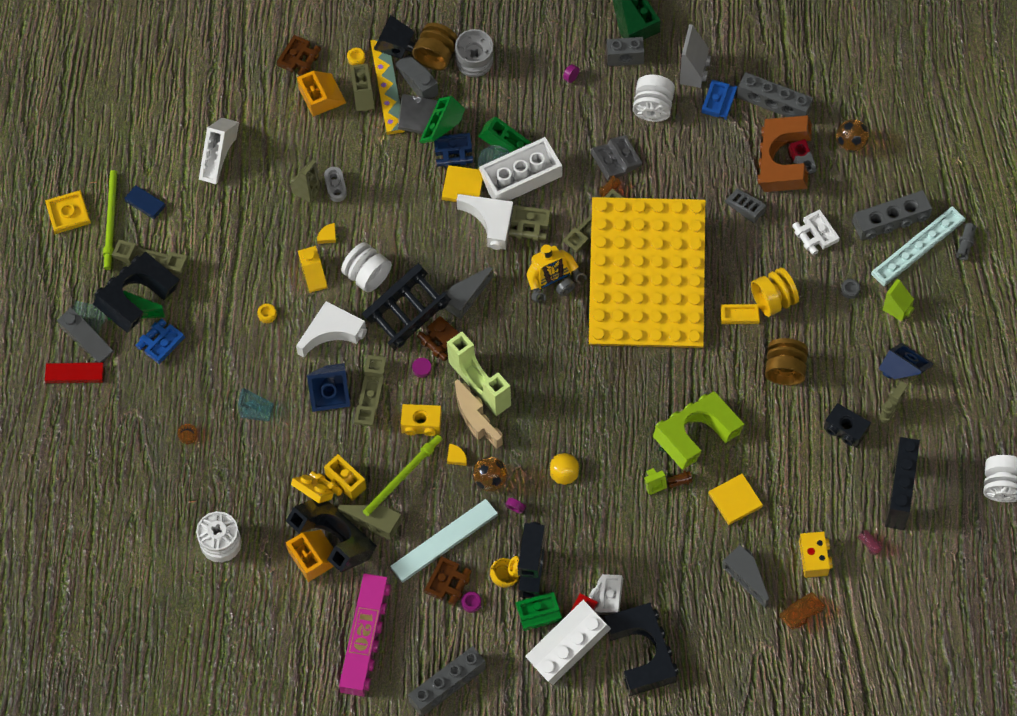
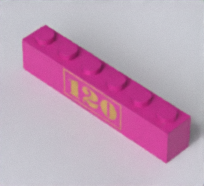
M363 574L339 683L340 693L364 697L365 691L370 689L371 679L368 678L369 672L374 670L375 660L372 658L374 652L377 653L379 641L377 640L378 633L381 634L383 622L380 621L382 615L386 614L387 603H385L386 596L389 597L391 585L388 584L387 577Z

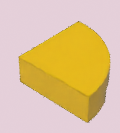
M335 223L326 225L320 230L317 236V244L336 243Z
M449 444L447 464L467 466L466 455L460 447Z

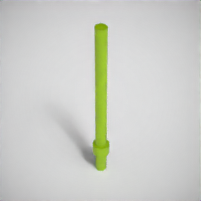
M115 170L110 171L106 239L105 247L103 248L104 270H111L112 253L114 251L113 232L117 171Z
M436 435L429 443H425L415 458L363 510V513L369 516L425 457H429L434 452V448L442 441V437Z

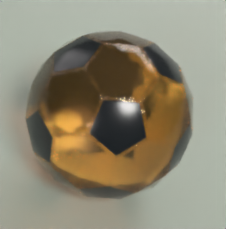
M851 119L843 122L838 127L836 139L839 146L845 151L857 152L867 145L869 131L863 122Z
M496 457L480 459L473 469L475 484L484 491L491 492L500 489L507 480L505 464Z

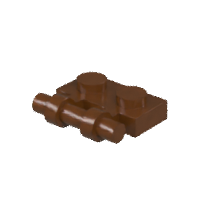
M294 35L277 60V66L292 73L297 67L300 69L297 73L299 76L309 73L312 63L319 57L321 48L316 45L312 50L309 48L310 41ZM304 55L308 56L305 62L301 61Z
M439 316L427 327V332L430 334L425 335L423 332H420L417 338L421 340V344L424 347H428L433 351V355L436 358L446 361L448 359V355L445 353L448 351L447 342L459 334V332ZM437 340L442 345L437 346L434 341Z
M441 556L424 589V593L442 601L447 594L451 596L448 604L455 606L463 595L462 591L465 585H468L470 581L469 577L472 571L465 568L463 573L458 572L460 567L458 563ZM453 579L458 580L455 589L450 587Z

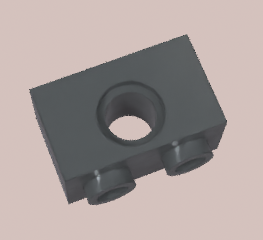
M643 37L607 39L606 53L608 66L644 64Z

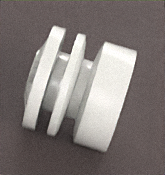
M660 75L640 77L637 81L636 96L633 103L634 114L641 119L652 122L668 119L671 113L675 90L673 82Z
M362 242L347 255L342 264L341 271L350 280L356 281V285L369 293L383 283L391 270L392 264L382 254H377V250L367 242Z
M1012 455L989 457L985 462L986 478L984 480L983 494L985 497L997 502H1017V457Z
M216 511L208 513L198 523L196 534L202 553L206 558L213 562L222 563L231 560L238 554L242 541L237 523L231 515Z

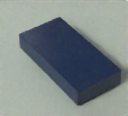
M136 185L124 198L125 202L152 219H155L165 208L164 202Z

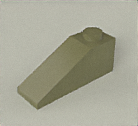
M368 63L350 66L356 111L375 109Z
M311 160L290 181L292 193L310 203L321 189L315 160Z
M339 505L338 511L349 521L389 541L392 540L402 523L400 512L393 507L378 506L369 516H366L363 510L368 505Z

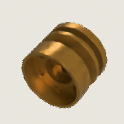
M432 22L427 23L420 34V39H418L412 50V54L423 66L433 70H444L451 59V54L455 51L458 36L445 25Z
M789 338L772 340L768 344V361L766 362L765 370L767 380L786 386L804 382L806 376L805 363L807 362L808 354L807 345L799 340Z

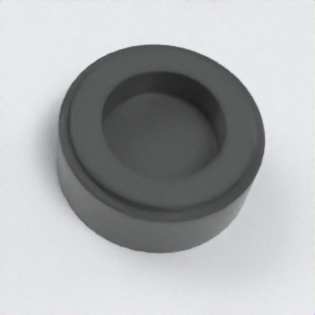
M571 278L565 279L557 286L556 291L560 296H566L573 291L575 283Z
M847 279L842 283L841 294L845 298L853 299L859 295L860 284L856 280Z

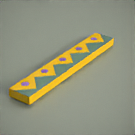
M378 39L370 40L387 135L405 132L404 130L398 129L400 101L391 55L374 50Z

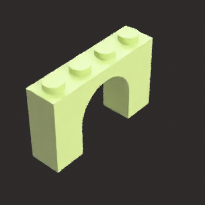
M463 332L447 342L450 365L495 416L511 406V389L507 381L499 372L491 378L487 376L475 357L474 344Z

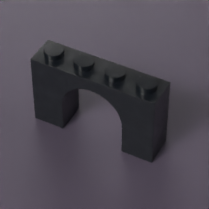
M145 251L141 256L137 255L132 260L131 265L128 267L124 266L117 277L113 276L107 282V286L104 288L100 287L96 291L93 305L128 333L140 323L144 312L127 299L124 295L123 287L134 283L142 284L165 300L176 290L180 279Z
M900 437L892 472L894 474L893 487L885 520V527L905 530L911 509L920 440Z
M312 499L296 505L286 519V522L299 534L313 528H319L335 535L341 543L335 545L327 560L340 572L369 561L377 547L374 542L329 501L317 503Z
M538 522L524 524L518 563V576H521L519 597L532 598L540 594L545 561V525H541Z
M651 603L604 616V622L611 628L607 632L610 641L630 635H642L653 643L656 650L654 658L649 663L623 672V679L629 696L675 683L676 677L679 674L676 663H672L670 656H672L669 644L665 645L663 639L666 638L664 629L658 625V612L656 608H652Z

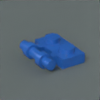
M162 318L157 323L154 322L151 329L146 335L143 334L139 338L140 341L135 345L139 350L148 346L144 350L145 354L158 364L185 338L184 334L171 324L164 329L163 327L167 323ZM156 334H159L154 341L151 340Z

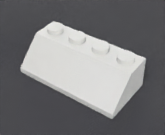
M545 137L479 167L491 198L510 201L562 177V164Z
M582 600L526 655V658L549 683L554 685L611 628Z

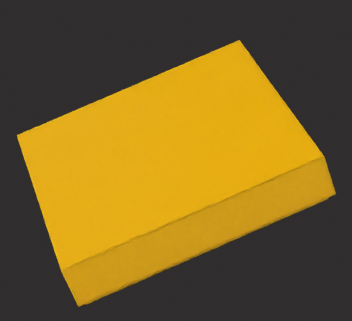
M448 165L442 200L457 202L458 194L480 197L483 184L480 170Z
M81 190L45 200L55 234L91 224Z
M743 474L708 492L728 525L763 507V504Z

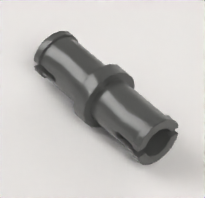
M973 223L965 224L963 235L959 239L960 246L956 257L960 260L968 259L970 248L974 245L973 238L977 226Z

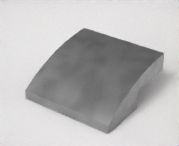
M402 94L398 129L423 134L438 101Z
M626 135L612 138L608 144L594 147L590 152L607 181L629 173L642 165V161Z

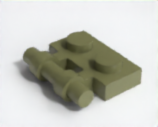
M514 205L511 225L517 226V229H510L509 236L516 237V239L529 238L533 239V241H546L547 233H541L540 229L548 230L551 210ZM524 227L534 228V232L525 231L523 229Z
M900 381L897 387L893 386L889 393L888 401L881 408L879 419L882 424H887L896 414L904 400L908 384Z

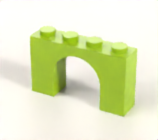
M713 391L708 395L704 394L694 404L693 402L689 403L684 410L674 412L666 421L661 420L655 426L653 438L677 465L684 470L695 463L701 453L699 447L687 435L684 428L686 424L691 422L707 424L727 443L740 435L744 423L720 396Z

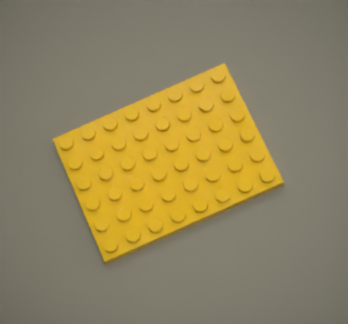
M592 197L589 345L703 348L705 200Z

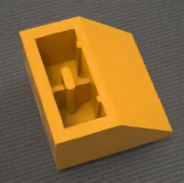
M311 71L297 77L299 91L313 117L346 104L331 73Z
M322 530L303 532L286 542L289 554L308 582L334 567L327 560L334 548Z

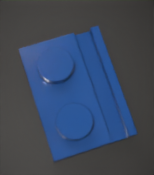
M712 80L701 113L718 118L720 116L727 120L737 92V86L733 87L729 86L730 84Z

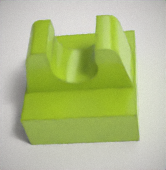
M652 468L646 471L648 476L644 477L649 495L667 488L666 476L662 470L656 472Z

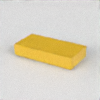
M721 304V324H759L760 322L759 304Z

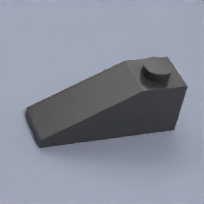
M410 55L394 63L395 68L418 97L432 99L439 95L436 80L426 68Z
M488 267L452 285L449 291H445L451 300L444 309L462 319L492 280L493 269Z
M71 307L57 320L60 328L97 363L105 361L114 352Z
M739 545L723 560L722 568L765 608L768 606L769 597L754 556L748 548L744 549Z

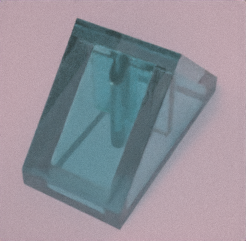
M242 388L238 402L240 418L270 421L273 403Z

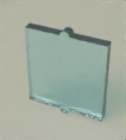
M76 301L73 310L99 334L101 326L105 323V314L93 304Z

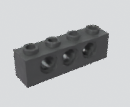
M745 72L738 86L737 98L786 117L809 115L812 109V97Z
M921 190L855 212L852 223L861 240L873 239L879 234H887L894 229L906 228L912 223L926 221L930 218L932 207L924 191Z
M472 646L408 694L410 704L420 716H424L486 669L485 660Z

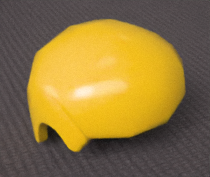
M562 453L553 457L550 462V476L556 483L566 485L578 478L579 463L573 455Z
M500 558L490 568L492 582L498 587L508 588L518 581L519 577L511 576L508 572V565L511 559Z

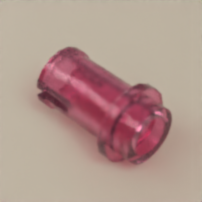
M864 530V535L860 533L858 539L869 549L870 554H878L883 549L882 543L877 541L868 530Z

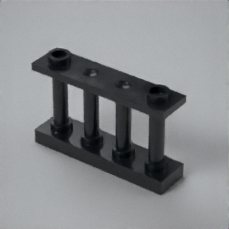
M419 263L362 313L371 324L377 322L390 336L391 340L387 343L394 350L401 348L412 334L439 310L446 308L451 300L445 292L439 295L426 281L425 276L428 273ZM416 284H420L434 300L426 308L411 292V288ZM402 296H405L420 313L412 321L396 304ZM388 309H391L405 325L398 333L382 317L383 313Z

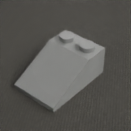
M689 24L682 52L680 84L701 88L702 82H706L708 71H705L706 66H710L711 56L708 55L709 47L692 24Z

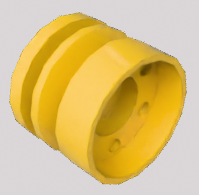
M782 267L776 269L775 272H770L768 278L763 275L751 282L753 297L756 303L759 304V309L767 317L780 312L782 307L787 309L790 305L793 306L799 302L796 285L789 273Z

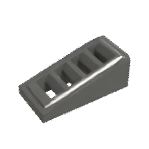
M736 189L725 200L726 204L752 223H755L766 212V204L739 189ZM738 195L740 198L734 202L733 199ZM742 200H745L742 205L739 204Z

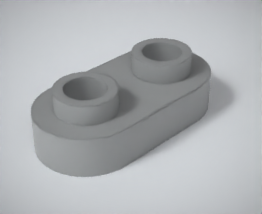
M330 167L324 173L328 195L332 201L341 202L347 196L343 173L338 167Z

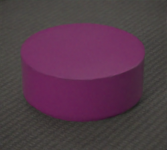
M574 64L569 65L564 72V80L573 83L579 74V67Z
M418 358L412 364L413 373L417 377L424 378L431 373V363L426 358Z
M508 498L505 503L507 508L519 514L523 513L526 508L523 503L514 498Z
M476 592L464 594L461 599L462 608L468 613L477 612L482 604L479 594Z

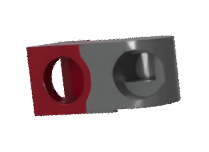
M806 139L791 143L788 148V154L790 158L792 157L794 164L804 163L809 175L815 173L816 165Z

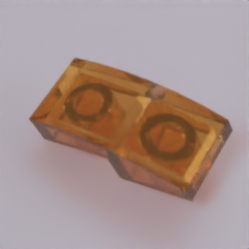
M811 592L780 613L779 617L791 630H794L806 624L808 618L822 612L825 605Z

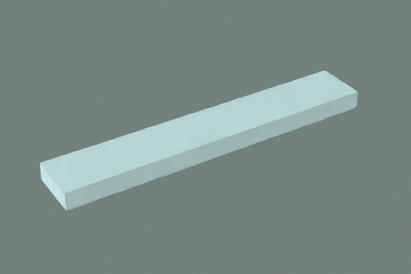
M953 206L950 207L871 272V275L885 287L965 222L966 218Z
M486 499L392 564L390 566L392 571L402 583L497 517L498 513Z

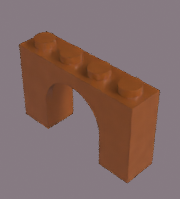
M808 115L765 119L764 127L761 129L763 142L760 143L762 158H759V168L761 170L757 177L758 185H761L764 192L808 189L809 172L804 163L781 165L774 162L775 154L785 144L803 139L811 141L812 123Z

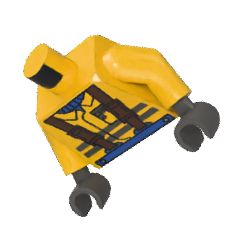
M543 245L541 252L532 256V262L527 271V279L531 290L534 291L532 293L533 301L539 303L537 299L539 295L541 300L545 301L546 296L539 289L541 290L572 275V271L574 272L573 278L577 283L580 284L578 281L579 275H582L585 280L587 279L586 275L578 270L579 266L570 253L565 250H558L556 246Z

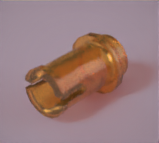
M611 176L605 186L599 189V195L605 197L611 189L616 190L621 184L620 180L617 178L613 181L615 176Z

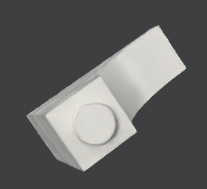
M221 118L207 127L199 180L213 184L219 182L226 154L237 138L239 122Z
M458 194L457 210L472 214L483 224L487 233V247L495 250H506L513 202Z
M326 301L296 345L297 353L305 357L314 347L332 340H344L357 344L367 333L365 321Z

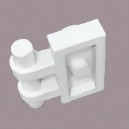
M820 209L804 217L803 222L805 225L801 226L799 222H795L792 225L795 230L794 233L798 238H801L804 243L803 246L812 255L818 253L816 245L819 244L822 249H825L839 242L840 239ZM810 231L814 238L810 239L806 233Z

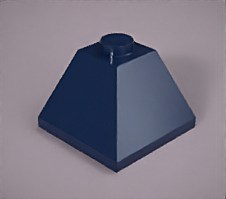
M900 343L888 351L878 369L887 378L899 379L919 375L931 368L933 363L905 344Z
M345 363L327 365L307 374L312 412L351 407Z

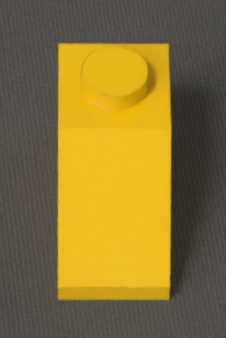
M316 246L299 250V261L309 293L328 288Z

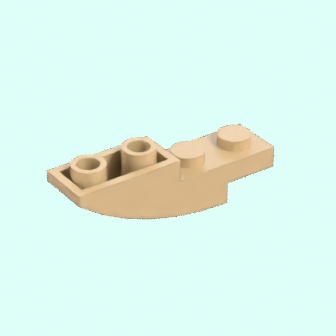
M457 379L455 381L456 399L466 425L477 440L485 436L498 449L503 445L502 432L497 427L494 428L490 424L488 417L483 414L484 404L482 400L471 393L466 383L462 384Z

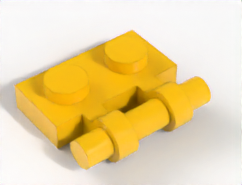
M314 471L309 475L295 477L291 482L293 487L317 503L332 500L333 494L337 496L342 494V489L338 487V484L328 481L321 473L317 474Z

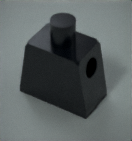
M390 15L374 50L396 58H402L405 50L412 53L416 44L411 41L414 31Z

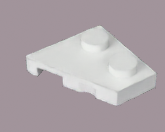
M602 574L597 582V586L590 592L589 598L598 602L595 609L598 615H610L620 612L623 585L622 575Z

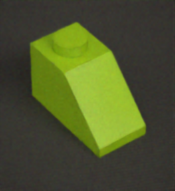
M896 279L888 290L883 311L903 321L906 316L910 317L914 310V298L899 279Z

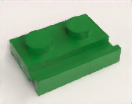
M554 592L515 602L523 631L562 621Z

